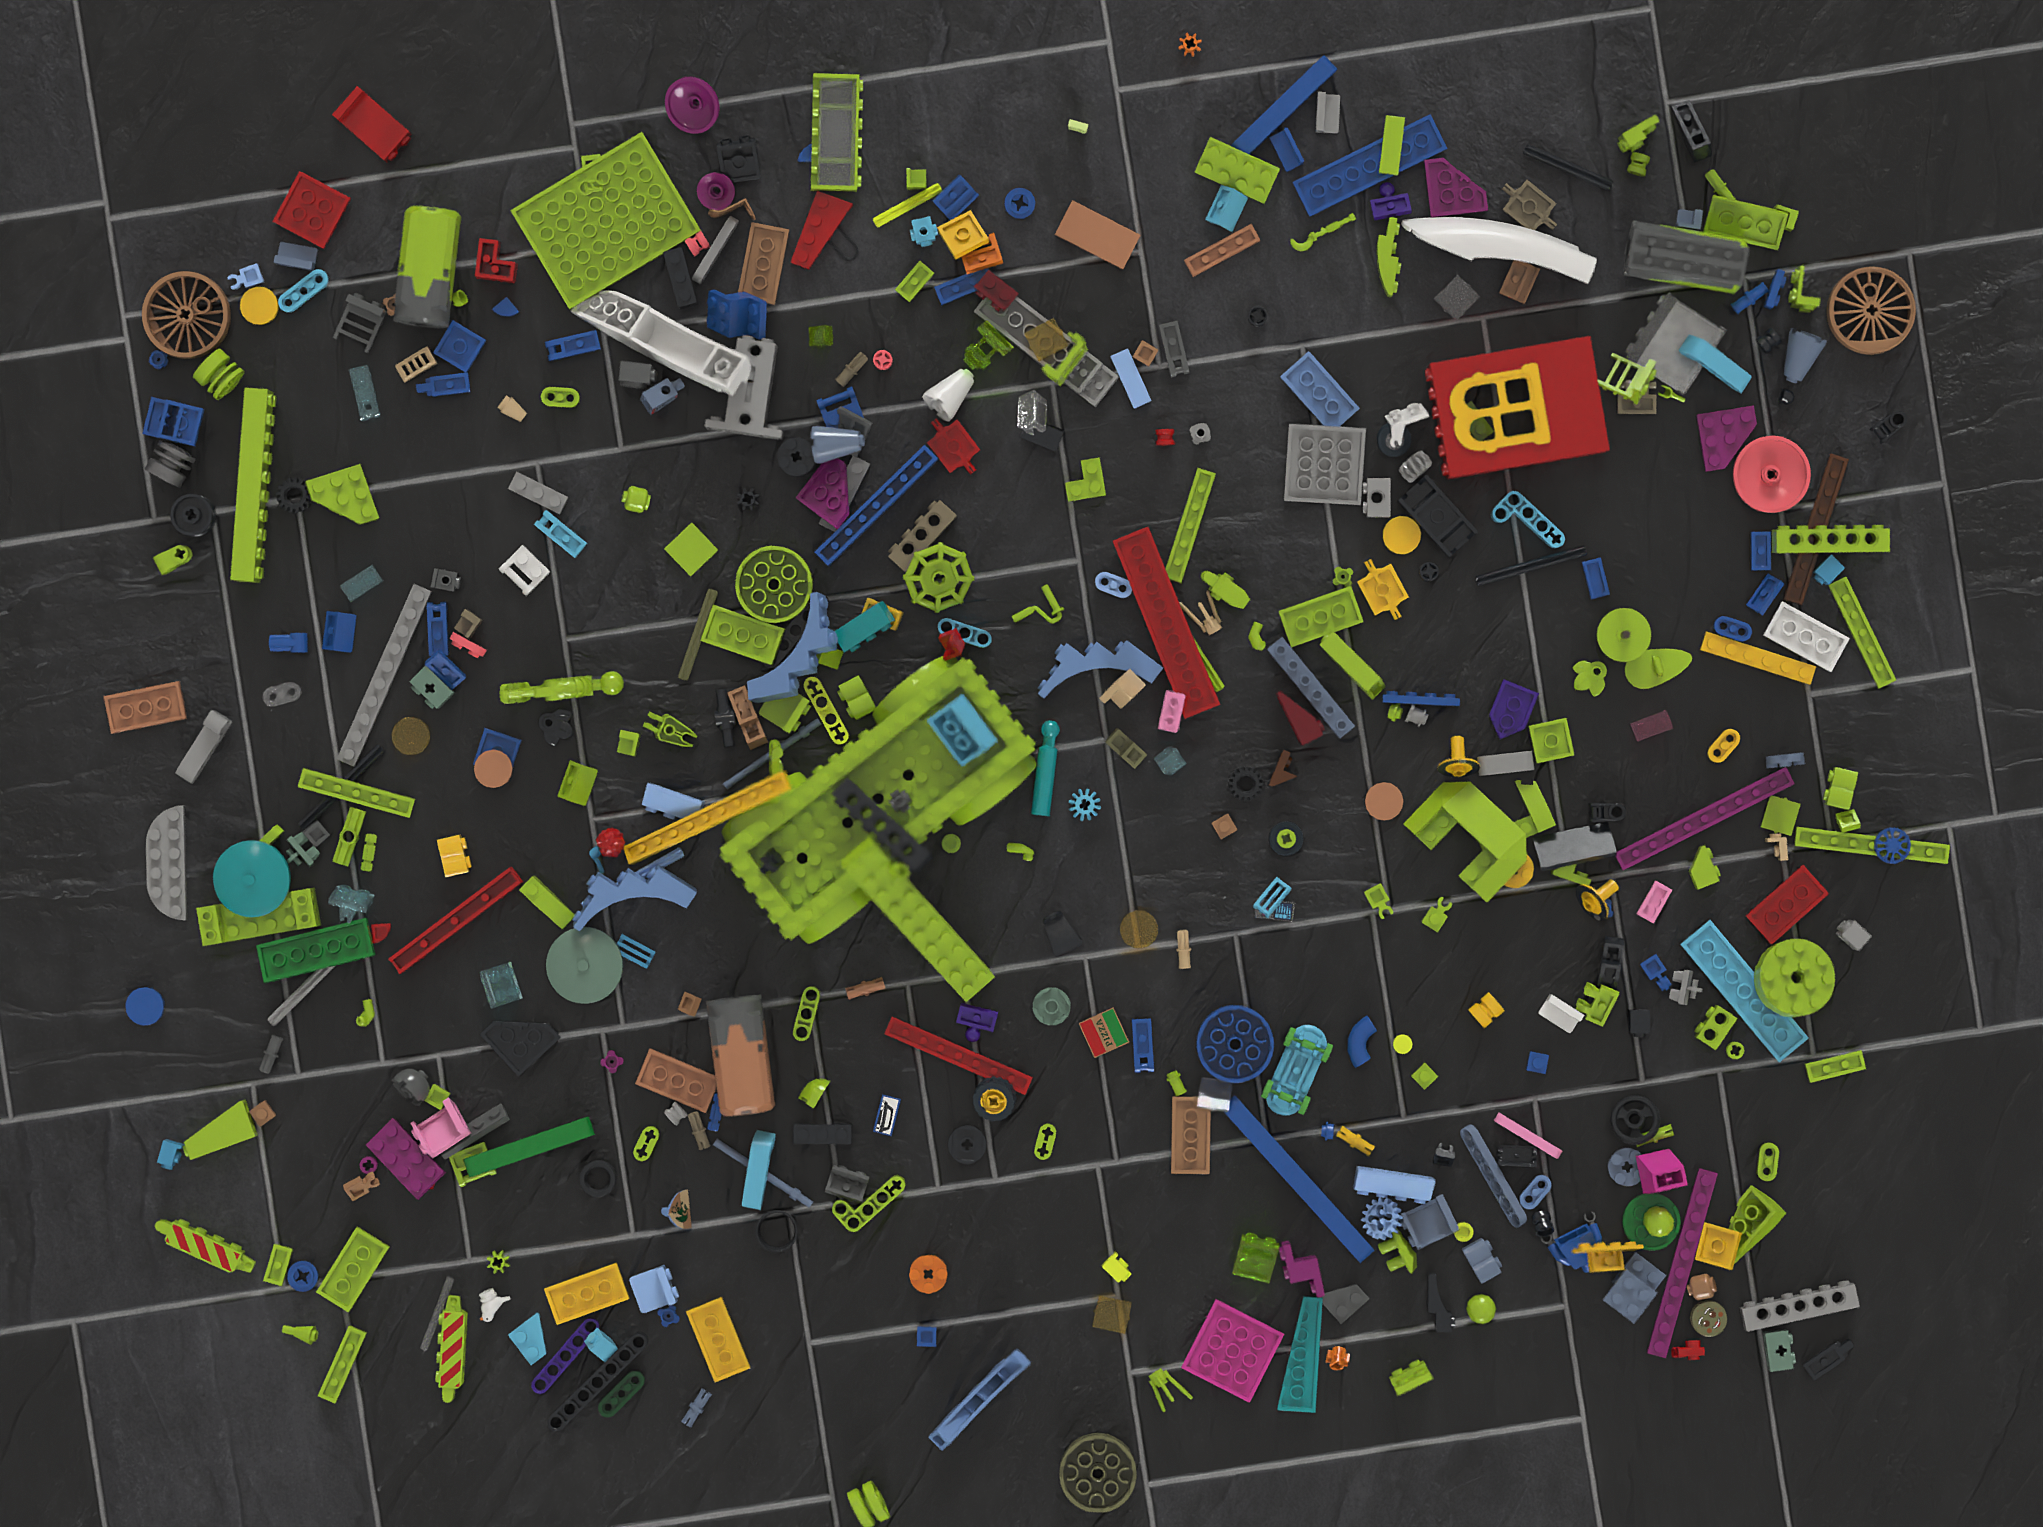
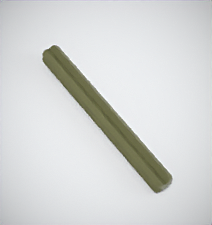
M708 589L678 675L679 679L685 681L689 679L707 620L718 595V592Z

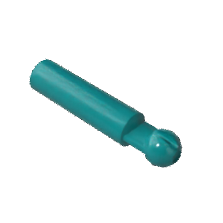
M1045 721L1041 727L1043 745L1038 749L1031 814L1050 816L1058 751L1055 748V738L1060 732L1059 725L1055 721Z

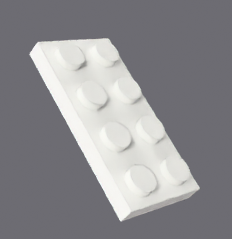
M1783 601L1780 603L1763 636L1829 672H1832L1850 639Z

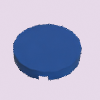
M148 987L138 988L128 996L126 1012L134 1023L151 1025L162 1017L164 1000L155 989Z

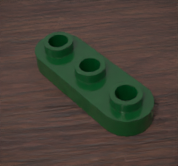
M638 1370L629 1372L600 1401L598 1405L599 1413L607 1418L614 1416L642 1388L645 1383L643 1373ZM632 1377H638L639 1382L634 1383ZM620 1390L625 1391L624 1397L619 1396L618 1392ZM610 1404L612 1409L606 1410L605 1405Z

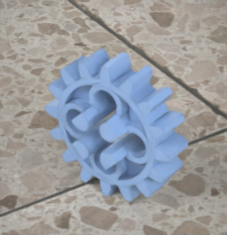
M1379 1197L1378 1201L1373 1199V1205L1367 1204L1368 1210L1362 1212L1366 1215L1365 1218L1361 1219V1221L1366 1223L1363 1229L1368 1230L1367 1234L1375 1239L1385 1240L1386 1236L1392 1238V1232L1398 1233L1396 1227L1402 1226L1399 1220L1403 1219V1216L1398 1215L1402 1210L1397 1208V1203L1388 1198L1383 1199ZM1384 1216L1392 1219L1388 1221L1384 1219ZM1377 1217L1380 1219V1221L1375 1219L1372 1220V1218Z

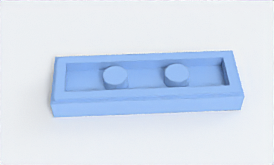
M1128 348L1110 356L1133 408L1135 409L1151 402V398Z

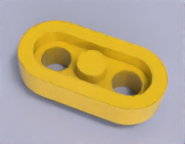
M1734 729L1724 730L1708 748V758L1716 763L1724 761L1739 744V733ZM1728 735H1731L1733 737V740L1731 742H1728L1726 740V737ZM1716 749L1720 751L1718 757L1714 756V750Z

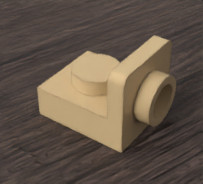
M1781 833L1769 834L1770 838H1765V842H1777V845H1774V856L1778 857L1779 861L1788 860L1786 837H1781Z

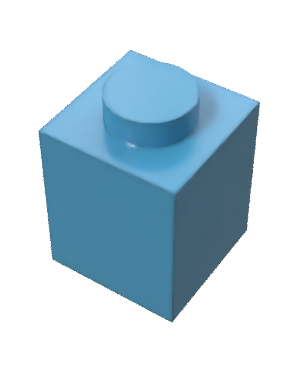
M1828 555L1813 570L1814 578L1821 585L1823 583L1829 585L1845 567L1832 555Z

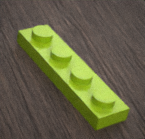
M351 1325L348 1326L320 1389L319 1397L332 1403L337 1402L367 1332Z

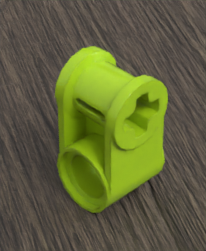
M178 545L156 555L153 559L161 575H165L190 561L192 550L187 546ZM180 550L185 551L183 557H179L181 554Z

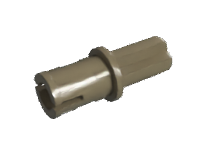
M859 352L849 365H845L846 368L835 380L845 387L868 360L867 356Z
M695 1111L688 1114L693 1130L692 1134L695 1135L698 1149L703 1150V1148L710 1147L711 1145L705 1132L706 1127L702 1124L699 1112Z

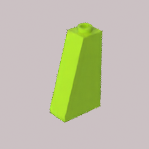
M1332 632L1331 634H1326L1321 639L1322 643L1319 644L1321 648L1372 700L1386 687L1382 679L1337 634Z
M246 1100L239 1101L184 1142L185 1146H183L186 1157L192 1160L258 1136Z

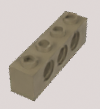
M941 500L938 502L933 501L927 508L929 512L925 517L921 515L914 522L916 525L912 531L908 529L901 537L903 541L899 545L895 543L888 551L890 553L888 557L905 573L914 556L913 553L929 548L957 517ZM931 516L939 517L940 522L937 526L929 524ZM917 531H926L927 537L924 540H918L916 538ZM906 544H911L914 547V551L907 555L903 552V547Z

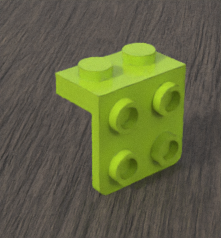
M1800 265L1791 274L1790 282L1793 283V289L1789 292L1788 302H1791L1790 308H1798L1799 312L1811 313V311L1819 307L1820 298L1801 296L1804 266Z
M798 694V696L764 702L759 710V714L791 734L792 731L796 732L801 722H799L802 714L806 716L811 708L809 705L810 700Z

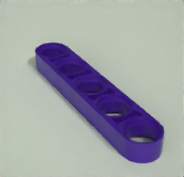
M587 1318L532 1381L534 1392L538 1394L546 1392L576 1358L586 1344L584 1342L582 1346H575L573 1338L581 1336L585 1341L588 1335L592 1333L586 1330V1323L592 1321L596 1324V1328L599 1329L600 1324L597 1319ZM567 1350L571 1353L569 1361L561 1359L560 1354L562 1351ZM550 1365L558 1367L557 1375L553 1376L548 1373ZM539 1379L544 1380L546 1383V1387L543 1390H539L535 1386V1382Z

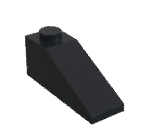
M1690 100L1671 106L1693 162L1711 157V143Z

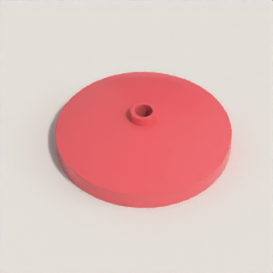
M1764 436L1750 442L1738 454L1733 467V483L1739 497L1748 506L1760 512L1777 513L1790 509L1804 497L1810 484L1811 470L1805 453L1793 441L1780 436ZM1768 472L1773 473V478L1769 479L1767 477Z

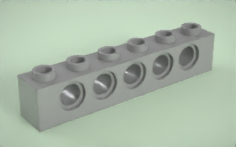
M1845 1280L1838 1282V1286L1830 1287V1284L1819 1286V1290L1815 1291L1811 1289L1801 1290L1800 1294L1793 1295V1293L1782 1294V1298L1779 1299L1768 1297L1762 1299L1763 1302L1756 1304L1755 1301L1743 1303L1744 1306L1739 1308L1744 1330L1748 1332L1857 1308L1860 1305L1855 1284ZM1835 1292H1840L1841 1299L1834 1302L1832 1295ZM1817 1296L1822 1297V1303L1819 1306H1815L1813 1303L1814 1298ZM1798 1300H1802L1804 1303L1803 1308L1800 1310H1796L1794 1307ZM1783 1304L1785 1311L1782 1314H1777L1776 1307ZM1762 1308L1765 1309V1317L1758 1318L1757 1311Z

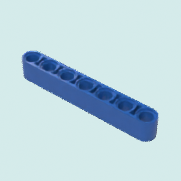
M1323 55L1231 146L1250 155L1336 72L1337 68Z

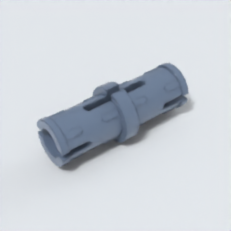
M701 1388L694 1402L690 1403L688 1412L681 1420L682 1423H687V1426L691 1428L698 1415L703 1413V1407L712 1396L710 1392L705 1394L706 1390Z

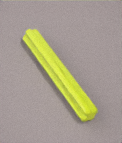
M936 183L874 217V224L876 227H880L937 196L942 191L940 184Z

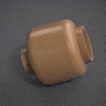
M1701 1274L1691 1277L1687 1290L1690 1296L1700 1301L1712 1298L1714 1292H1717V1286L1714 1277H1710L1708 1274Z

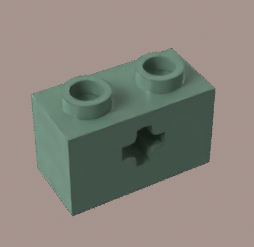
M426 665L410 681L412 684L411 689L418 695L422 694L426 698L424 700L425 703L432 709L434 707L439 709L455 693ZM428 684L435 685L433 688L435 690L434 693L427 692L429 689L427 687Z
M1787 1329L1764 1331L1763 1339L1768 1370L1774 1372L1793 1369L1796 1359L1790 1347L1793 1344L1792 1334L1788 1333ZM1779 1345L1782 1348H1784V1350L1781 1351V1354L1776 1352V1350L1779 1349Z

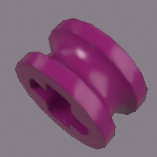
M367 1156L361 1160L360 1169L363 1173L368 1174L377 1170L378 1162L374 1157ZM371 1160V1164H374V1167L366 1170L367 1167H364V1163Z

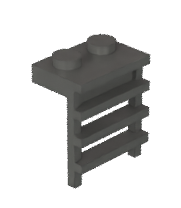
M355 293L352 296L348 294L346 298L348 304L333 338L337 339L339 333H342L367 344L364 352L369 353L387 311L382 309L383 305L372 300L371 303L364 301L365 297ZM351 312L376 323L374 331L346 319L348 313ZM344 322L372 334L370 340H365L343 330Z

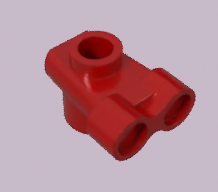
M1700 1340L1685 1341V1347H1672L1671 1355L1673 1358L1688 1356V1360H1700L1699 1356L1705 1355V1349L1701 1347Z

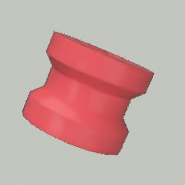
M880 350L874 354L873 362L878 369L887 370L891 367L893 359L888 351Z

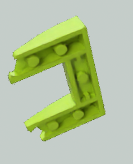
M1516 780L1515 784L1529 816L1514 823L1526 833V838L1555 826L1556 823L1536 781H1533V785H1522L1521 780ZM1479 843V845H1480V847H1481V849H1482V851H1483V850H1484V847Z

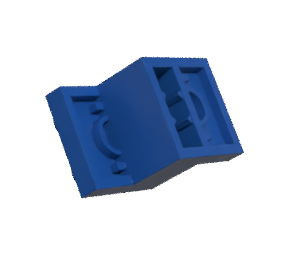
M717 290L708 291L707 328L729 338L742 335H750L759 340L765 338L767 301L747 292L725 295Z
M151 397L142 434L196 446L204 409Z

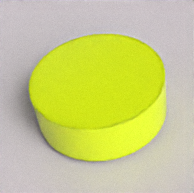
M1398 1035L1393 1040V1048L1400 1054L1408 1053L1412 1048V1040L1407 1035Z
M1466 1222L1458 1223L1459 1231L1455 1232L1454 1236L1461 1242L1469 1241L1473 1236V1228Z

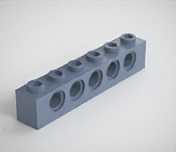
M1283 637L1266 649L1339 739L1355 727Z

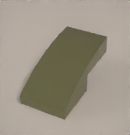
M1118 728L1104 741L1134 769L1147 756L1140 747Z

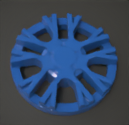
M1898 828L1882 830L1874 841L1876 855L1882 861L1890 864L1903 861L1908 856L1911 848L1908 835ZM1888 831H1890L1891 838L1887 835ZM1894 831L1900 833L1897 838H1894L1893 836ZM1881 835L1886 837L1885 842L1879 840ZM1902 836H1904L1905 839L1902 840L1901 842H1899L1898 839H1900ZM1907 842V849L1902 848L1901 844ZM1878 844H1884V848H1878ZM1885 849L1887 853L1882 857L1879 852ZM1901 849L1905 854L1903 855L1898 851ZM1889 853H1892L1890 860H1887ZM1897 853L1900 859L1894 860V854Z

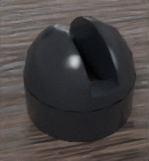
M1783 388L1778 402L1785 405L1791 404L1795 396L1792 391Z

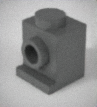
M434 568L431 582L432 588L456 592V588H460L461 577H459V573ZM448 577L449 583L444 584L443 578Z

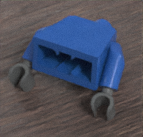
M1591 1212L1592 1220H1588L1586 1214H1584L1583 1220L1586 1224L1554 1239L1555 1243L1552 1241V1235H1549L1550 1241L1545 1242L1541 1237V1241L1544 1244H1548L1549 1251L1558 1262L1566 1266L1572 1265L1574 1269L1582 1267L1585 1273L1589 1272L1587 1253L1572 1254V1249L1578 1248L1579 1244L1590 1243L1591 1247L1596 1243L1602 1242L1599 1227L1594 1222L1596 1218L1594 1212Z

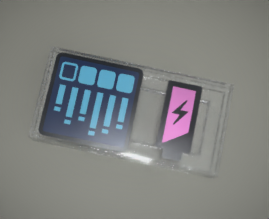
M1264 899L1260 905L1263 906L1267 899ZM1273 900L1271 904L1266 908L1267 911L1276 902V900ZM1282 901L1269 918L1265 917V914H1261L1258 909H1255L1254 917L1293 922L1295 903Z

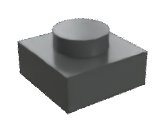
M318 820L302 832L315 848L330 836Z

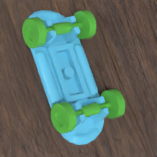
M1302 1025L1296 1029L1290 1027L1283 1043L1286 1047L1272 1080H1267L1261 1097L1265 1098L1270 1109L1279 1115H1291L1297 1111L1304 1115L1311 1099L1307 1094L1321 1061L1326 1063L1332 1051L1333 1045L1327 1043L1324 1033L1312 1025Z

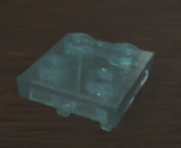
M340 885L330 895L328 904L340 906V921L347 917V922L351 923L357 911L366 913L373 903L374 895L370 894L367 890L357 891L351 889L350 886Z
M511 962L479 972L481 983H483L487 995L486 999L487 1002L489 1001L491 1009L523 998Z

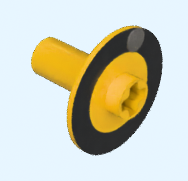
M1452 737V759L1441 762L1438 765V772L1449 777H1464L1478 772L1480 764L1473 759L1465 758L1464 737Z
M1612 879L1608 880L1597 890L1588 885L1581 884L1576 888V897L1588 915L1598 921H1602L1608 917V907L1605 900L1613 895L1619 887Z

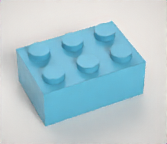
M963 694L927 720L961 767L986 751L997 741Z

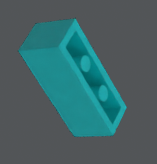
M884 601L875 604L835 631L838 637V644L844 652L849 650L851 652L856 651L861 647V642L864 640L869 642L877 637L875 633L878 631L885 632L892 627L890 623L895 621V618Z

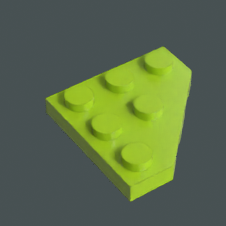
M360 464L305 481L311 501L321 504L359 525L379 519Z

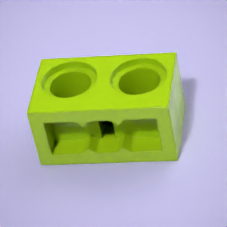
M1715 1005V1007L1711 1006L1705 1015L1707 1018L1704 1023L1700 1022L1696 1027L1695 1037L1712 1049L1717 1050L1737 1018L1720 1006ZM1718 1013L1724 1015V1021L1720 1024H1717L1715 1021V1016ZM1707 1029H1712L1714 1035L1711 1039L1707 1040L1704 1037V1033Z

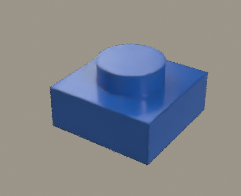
M1530 1051L1526 1070L1546 1074L1549 1055Z
M917 1326V1346L936 1347L937 1327Z

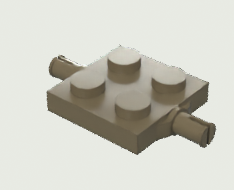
M1528 180L1516 190L1507 183L1502 190L1510 195L1508 203L1502 209L1522 227L1536 230L1543 223L1551 230L1555 228L1557 224L1549 218V215L1557 203Z

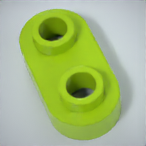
M547 387L541 393V400L549 407L573 408L578 405L580 395L572 388ZM554 394V400H548V395ZM568 395L574 396L573 401H567Z
M1764 1143L1759 1148L1757 1175L1763 1181H1771L1777 1175L1779 1149L1773 1143ZM1766 1149H1771V1155L1767 1156L1765 1154ZM1764 1168H1769L1767 1175L1763 1173Z

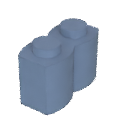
M1482 1238L1462 1248L1465 1257L1481 1284L1502 1273L1500 1270L1502 1267L1498 1257L1493 1258L1490 1252L1493 1250L1488 1240L1484 1241Z

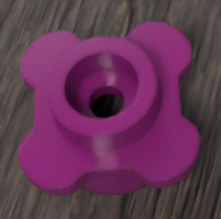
M610 1050L607 1052L605 1059H602L600 1063L609 1069L610 1073H615L617 1067L622 1065L624 1060L622 1057H618L615 1051Z

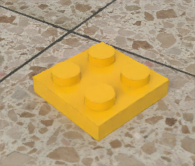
M971 210L937 227L940 236L955 260L989 243L987 235Z
M1704 1222L1695 1260L1733 1270L1742 1232Z

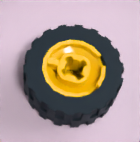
M1001 1077L985 1078L984 1081L979 1083L974 1092V1109L978 1112V1115L986 1120L1001 1121L1007 1118L1012 1113L1017 1099L1013 1085Z

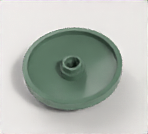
M583 927L579 931L574 928L560 935L552 944L547 955L546 971L551 985L562 997L575 1003H594L610 995L619 984L623 973V957L614 939L602 930Z

